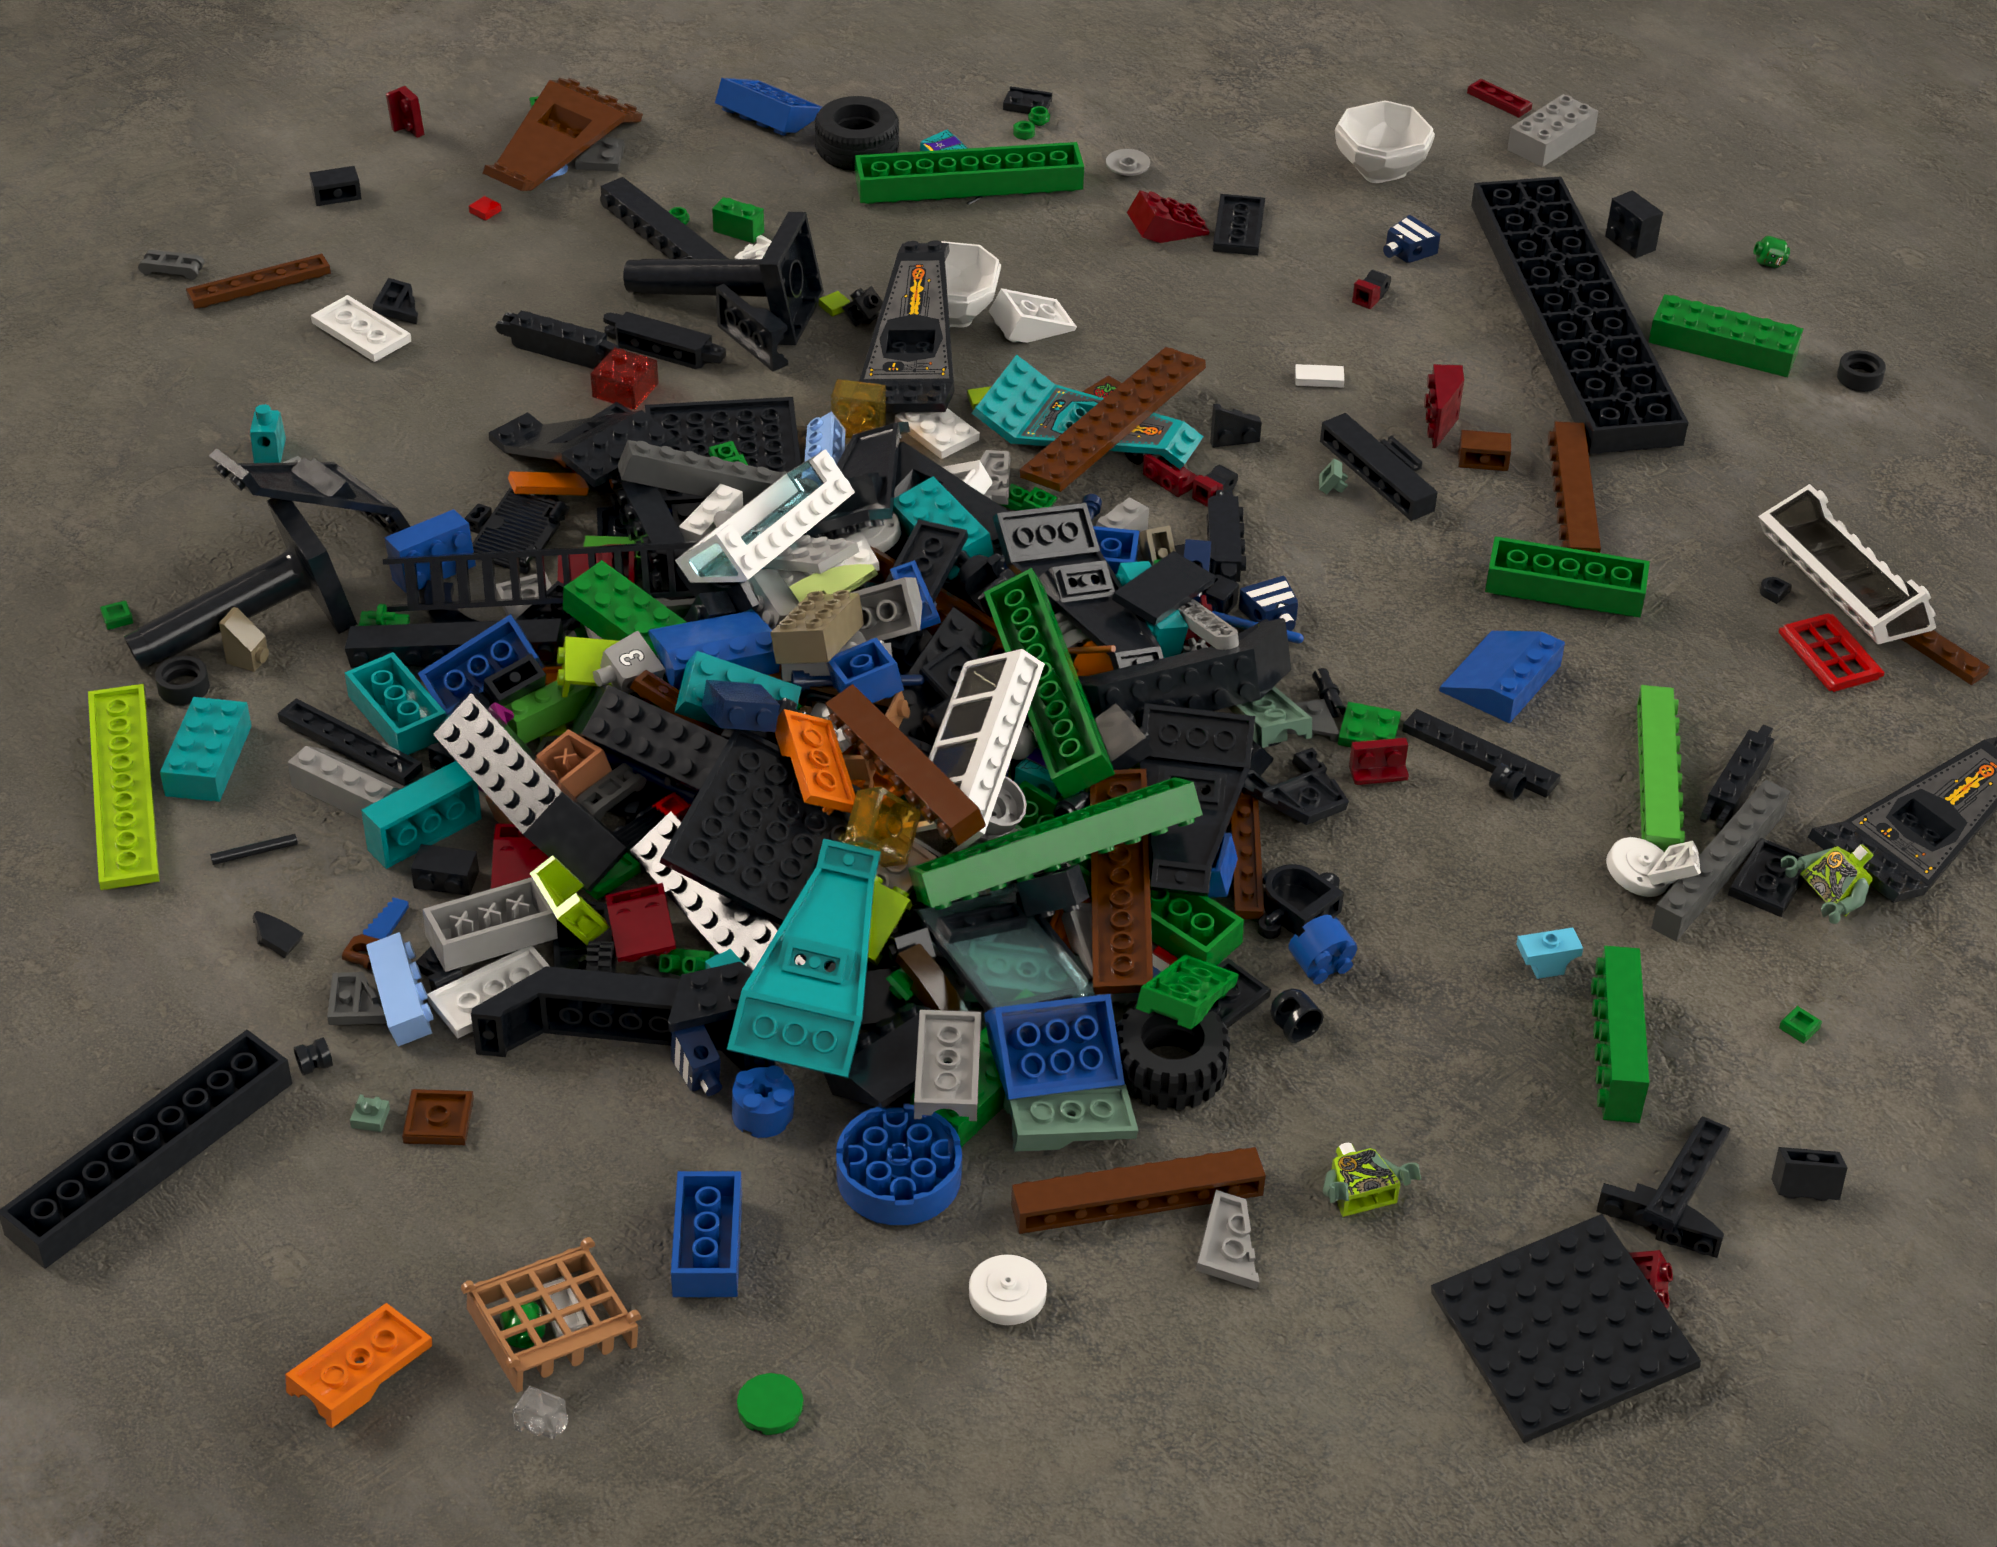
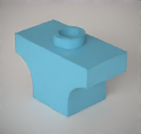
M1574 928L1518 936L1516 943L1525 964L1531 965L1537 979L1564 975L1568 963L1577 957H1581L1583 953V946Z

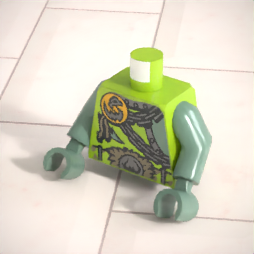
M1862 844L1851 854L1837 846L1799 857L1798 861L1793 856H1785L1781 859V867L1792 866L1785 869V875L1790 878L1797 875L1798 869L1802 870L1801 875L1826 902L1821 907L1822 916L1826 917L1829 915L1830 923L1837 924L1841 919L1840 914L1847 916L1851 911L1865 903L1869 885L1872 882V876L1863 866L1874 855Z
M1344 1143L1336 1149L1338 1157L1333 1159L1332 1169L1326 1173L1322 1191L1323 1195L1330 1199V1203L1337 1201L1342 1217L1397 1203L1400 1184L1403 1183L1404 1186L1411 1184V1180H1421L1422 1178L1419 1164L1406 1163L1398 1167L1385 1158L1380 1157L1374 1149L1370 1148L1356 1152L1351 1143Z

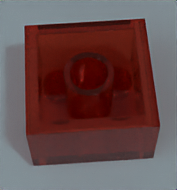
M615 347L590 373L592 397L613 404L618 402L624 407L636 410L659 384L657 360Z

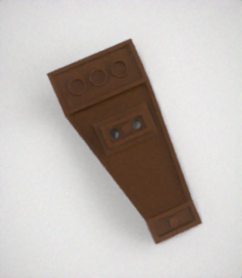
M559 77L558 80H549L498 161L494 165H485L482 174L520 191H531L622 122H641L643 114L636 111V106L628 103L623 105L618 103V99L613 96L598 94L599 90L587 86L584 88L579 86L580 82L575 79L568 78L566 80Z

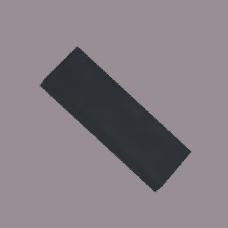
M1011 902L938 917L936 927L950 944L1027 928L1028 919L1017 904Z

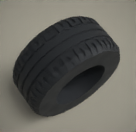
M849 96L833 100L824 105L815 117L816 151L828 164L840 169L855 171V155L897 153L899 148L898 116L887 103L871 97Z

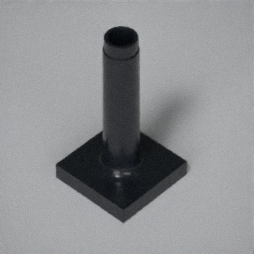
M806 212L787 213L762 259L628 260L623 271L624 286L629 293L716 296V287L725 284L738 296L767 297L770 312L777 318H781V321L787 325L788 331L784 332V339L781 340L779 345H797L819 303V298L824 293Z
M276 498L267 500V504L287 548L284 553L124 636L141 670L155 663L158 664L220 633L219 623L233 607L238 608L249 619L304 591L311 593L338 634L350 629V626L358 625L326 548L293 501Z

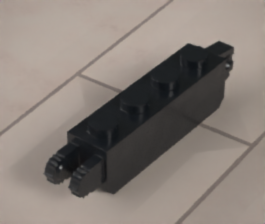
M521 310L518 314L507 312L503 315L502 321H498L495 326L499 334L511 337V342L516 348L591 369L597 367L601 361L616 363L621 357L620 346L607 341L606 333L533 314L528 311Z
M614 312L604 314L603 321L605 324H609L605 327L604 333L608 337L616 339V344L622 349L692 369L702 368L705 363L720 364L726 357V348L712 343V335L630 312H625L624 315L614 314Z
M1217 490L1216 496L1208 498V514L1206 516L1207 541H1211L1209 572L1215 576L1218 574L1234 582H1240L1241 571H1246V556H1242L1245 555V539H1241L1244 538V523H1240L1243 522V507H1239L1238 496H1233L1232 490Z
M1762 725L1758 732L1748 730L1708 794L1707 803L1700 817L1701 822L1707 823L1710 817L1717 819L1716 827L1723 829L1743 806L1770 760L1775 739L1771 738L1773 728Z

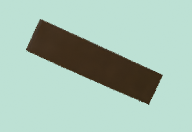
M920 943L898 953L895 962L913 981L910 990L925 1007L942 1011H968L939 965Z

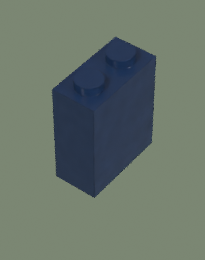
M706 680L702 708L720 728L775 732L780 704L761 684Z

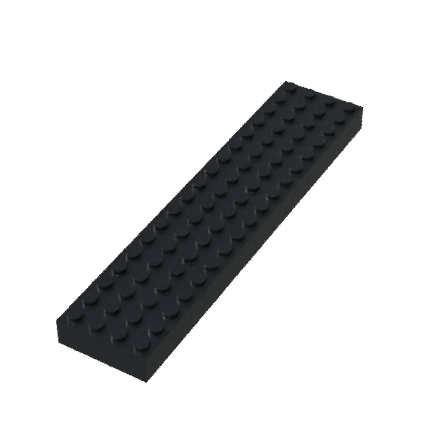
M1559 176L1474 183L1471 207L1573 421L1584 423L1588 453L1601 454L1606 452L1684 446L1689 422L1563 178Z

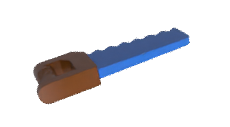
M392 897V902H388V907H384L383 912L378 913V918H374L373 923L368 924V929H364L363 934L354 936L342 953V960L362 965L364 969L370 970L372 966L369 955L359 953V951L368 952L367 944L391 935L409 908L408 901Z

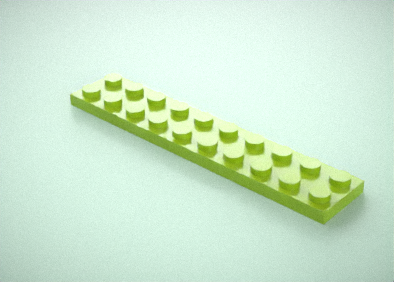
M144 684L88 691L100 890L160 882Z

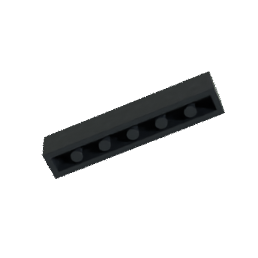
M1347 413L1322 422L1320 442L1410 521L1435 512L1438 491Z

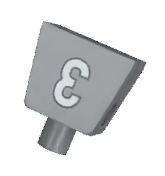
M636 631L603 652L601 668L593 672V678L599 687L611 683L614 688L629 694L635 692L630 687L634 679L643 671L648 670L663 680L665 668L639 631Z

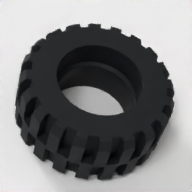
M1137 1004L1134 1006V1009H1129L1123 1015V1019L1118 1022L1116 1032L1124 1082L1128 1094L1135 1100L1140 1098L1142 1104L1149 1107L1151 1104L1156 1105L1161 1110H1167V1107L1175 1108V1111L1184 1110L1185 1106L1190 1105L1193 1108L1199 1106L1202 1100L1208 1101L1215 1096V1092L1222 1088L1228 1071L1230 1037L1228 1036L1226 1025L1221 1022V1018L1214 1011H1208L1204 1019L1193 1029L1180 1026L1177 1020L1159 1013L1152 1012L1148 1014L1136 1009ZM1160 1046H1176L1189 1051L1193 1055L1188 1058L1173 1060L1159 1057L1149 1050Z

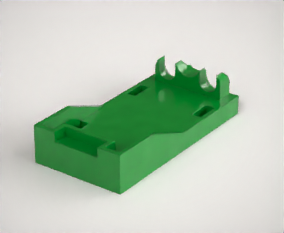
M1185 954L1141 987L1136 1009L1148 1014L1152 1012L1159 1013L1177 1020L1180 1026L1193 1029L1204 1019L1215 1001L1220 997L1223 998L1237 984L1239 974Z

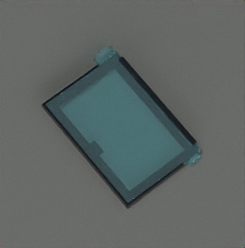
M1012 881L1006 882L1007 886L1000 890L990 891L988 888L986 889V894L979 895L970 900L960 899L951 901L952 905L944 909L935 910L934 907L931 908L929 906L914 909L913 917L921 927L928 928L932 942L986 1012L995 1007L1097 996L1093 992V977L1045 918L1039 919L1038 914L1027 917V928L950 944L936 927L938 917L1015 902L1026 916L1019 891L1015 888Z

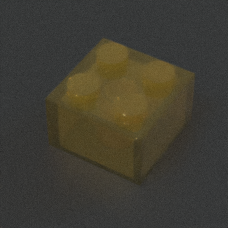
M837 379L831 395V411L846 429L845 438L851 439L854 434L886 425V385Z
M882 786L857 790L843 843L881 851L879 865L883 868L906 865L910 857L921 811Z

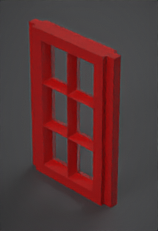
M1823 614L1786 624L1784 627L1779 628V634L1828 691L1843 690L1879 680L1880 677L1884 676L1885 672L1834 614ZM1825 626L1834 637L1824 639L1816 629ZM1809 631L1817 642L1807 644L1799 633ZM1840 643L1849 654L1839 657L1830 645ZM1823 647L1832 659L1822 661L1813 650ZM1855 660L1864 671L1854 674L1845 663ZM1838 665L1847 676L1837 678L1828 667Z

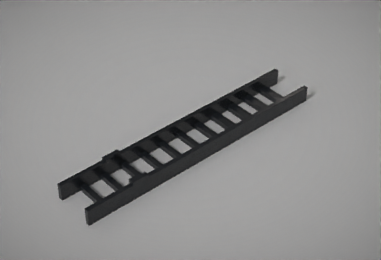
M699 541L388 557L382 559L383 565L404 564L407 604L388 606L387 612L563 603V596L547 597L544 556H562L564 586L572 581L570 555L588 554L590 569L597 564L596 553L614 552L615 570L624 576L622 552L640 551L642 590L653 598L694 596L688 589H677L674 549L691 548ZM666 549L670 590L651 591L648 550ZM518 557H535L539 597L522 598ZM509 558L512 598L497 599L494 559ZM468 560H481L485 600L471 601ZM444 561L456 562L459 601L445 602L442 562ZM416 563H430L433 603L419 602Z

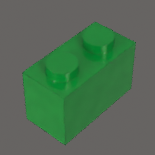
M725 197L712 208L713 232L753 244L756 238L764 233L763 208Z

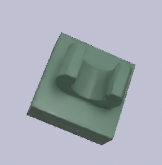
M1334 458L1319 474L1320 491L1328 494L1334 488L1342 493L1348 487V484L1345 483L1348 476L1342 472V462Z
M360 1094L350 1118L351 1128L381 1132L390 1111L389 1101L381 1100L380 1097H375V1099L365 1098L364 1095Z

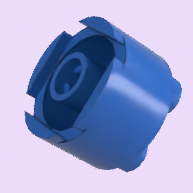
M1331 915L1317 917L1303 926L1304 933L1299 937L1295 934L1290 940L1288 947L1290 953L1314 984L1324 982L1328 975L1335 972L1344 974L1353 966L1351 960L1356 954L1357 944L1337 917L1335 919Z
M779 1066L759 1067L739 1072L736 1075L732 1089V1119L735 1126L742 1132L743 1129L751 1132V1136L757 1138L772 1137L783 1132L790 1121H792L794 1115V1085L791 1079L784 1074V1070Z

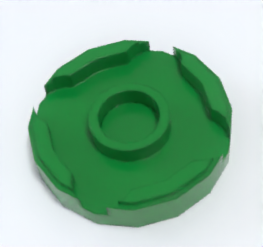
M767 1373L755 1376L743 1385L739 1390L737 1398L739 1419L748 1429L762 1431V1434L765 1435L783 1433L794 1427L799 1421V1416L804 1408L801 1388L794 1380L782 1374Z

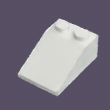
M1001 288L989 310L995 324L1001 328L1005 338L1011 342L1020 341L1028 343L1072 332L1077 328L1058 300Z

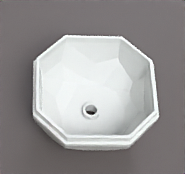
M1380 101L1348 108L1335 128L1336 144L1339 150L1362 176L1371 183H1383L1405 177L1407 172L1415 169L1426 159L1435 137L1433 128L1414 107L1389 101Z
M941 241L942 243H949L950 250L945 261L950 327H967L992 302L1001 264L999 259L981 245Z

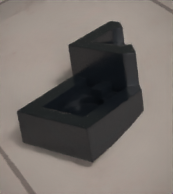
M256 911L253 915V923H255L257 930V944L266 945L283 958H286L302 940L304 933L288 923Z

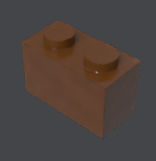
M1461 430L1458 467L1508 471L1511 457V433Z

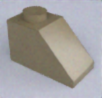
M1170 525L1139 532L1142 559L1149 561L1152 566L1154 565V560H1161L1175 551Z
M233 607L219 623L226 663L255 672L262 663L266 662L269 656L266 637L238 608Z

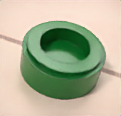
M1019 121L1013 126V135L1022 140L1031 139L1035 136V125L1029 121Z

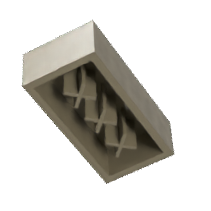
M840 590L833 594H824L822 591L807 594L770 632L776 664L829 662L864 625L859 593H849L848 590Z

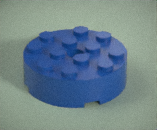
M903 1104V1108L885 1109V1107H875L855 1117L845 1127L839 1137L836 1148L837 1184L845 1202L854 1211L869 1220L887 1225H910L930 1220L943 1212L953 1202L959 1192L962 1179L960 1138L953 1126L936 1112L932 1115H922V1119H914V1105Z

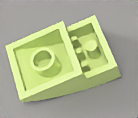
M872 564L843 565L830 568L821 574H812L791 585L790 589L800 603L807 594L815 591L833 594L836 591L848 590L851 593L878 575V572Z

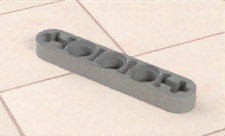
M1192 599L1178 609L1188 628L1216 649L1227 650L1239 645L1238 631L1196 600Z

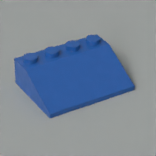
M721 78L715 100L716 104L723 106V111L729 113L737 112L740 114L739 117L745 120L752 121L754 119L757 121V125L765 128L770 126L774 128L775 133L786 135L787 132H798L813 122L817 113L822 108V106L762 81Z
M754 610L650 629L648 633L658 658L665 668V675L669 684L678 690L681 688L686 663L696 651L766 675L779 673L780 664H776L770 633L772 629Z
M1491 631L1440 686L1439 691L1510 724L1561 666L1565 642L1540 631Z
M1110 994L995 1007L984 1013L990 1049L1007 1100L1125 1085Z

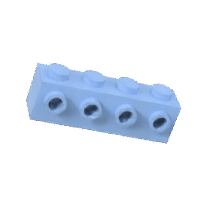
M832 411L821 418H814L807 425L805 461L826 449L837 465L845 451L846 429ZM812 465L804 470L803 477H812L819 480L820 485L824 484Z
M400 932L367 944L366 947L387 1025L397 1046L432 1034L429 1021L434 1020L428 1003L424 1004L423 1002L428 997L422 982L418 983L417 981L422 976L416 961L412 962L411 960L416 958L411 942L405 943Z

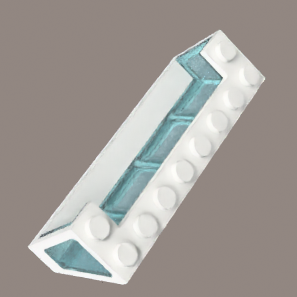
M825 449L783 475L675 561L690 583L745 582L848 499L855 491L836 465L834 459Z

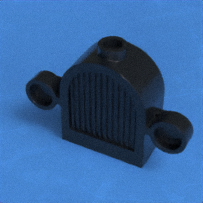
M1296 864L1283 865L1274 870H1269L1262 880L1265 885L1264 908L1267 914L1259 919L1258 933L1266 939H1274L1280 935L1281 926L1299 937L1305 932L1303 926L1311 920L1323 915H1331L1334 918L1340 914L1344 892L1339 889V877L1328 872L1319 875L1308 867Z

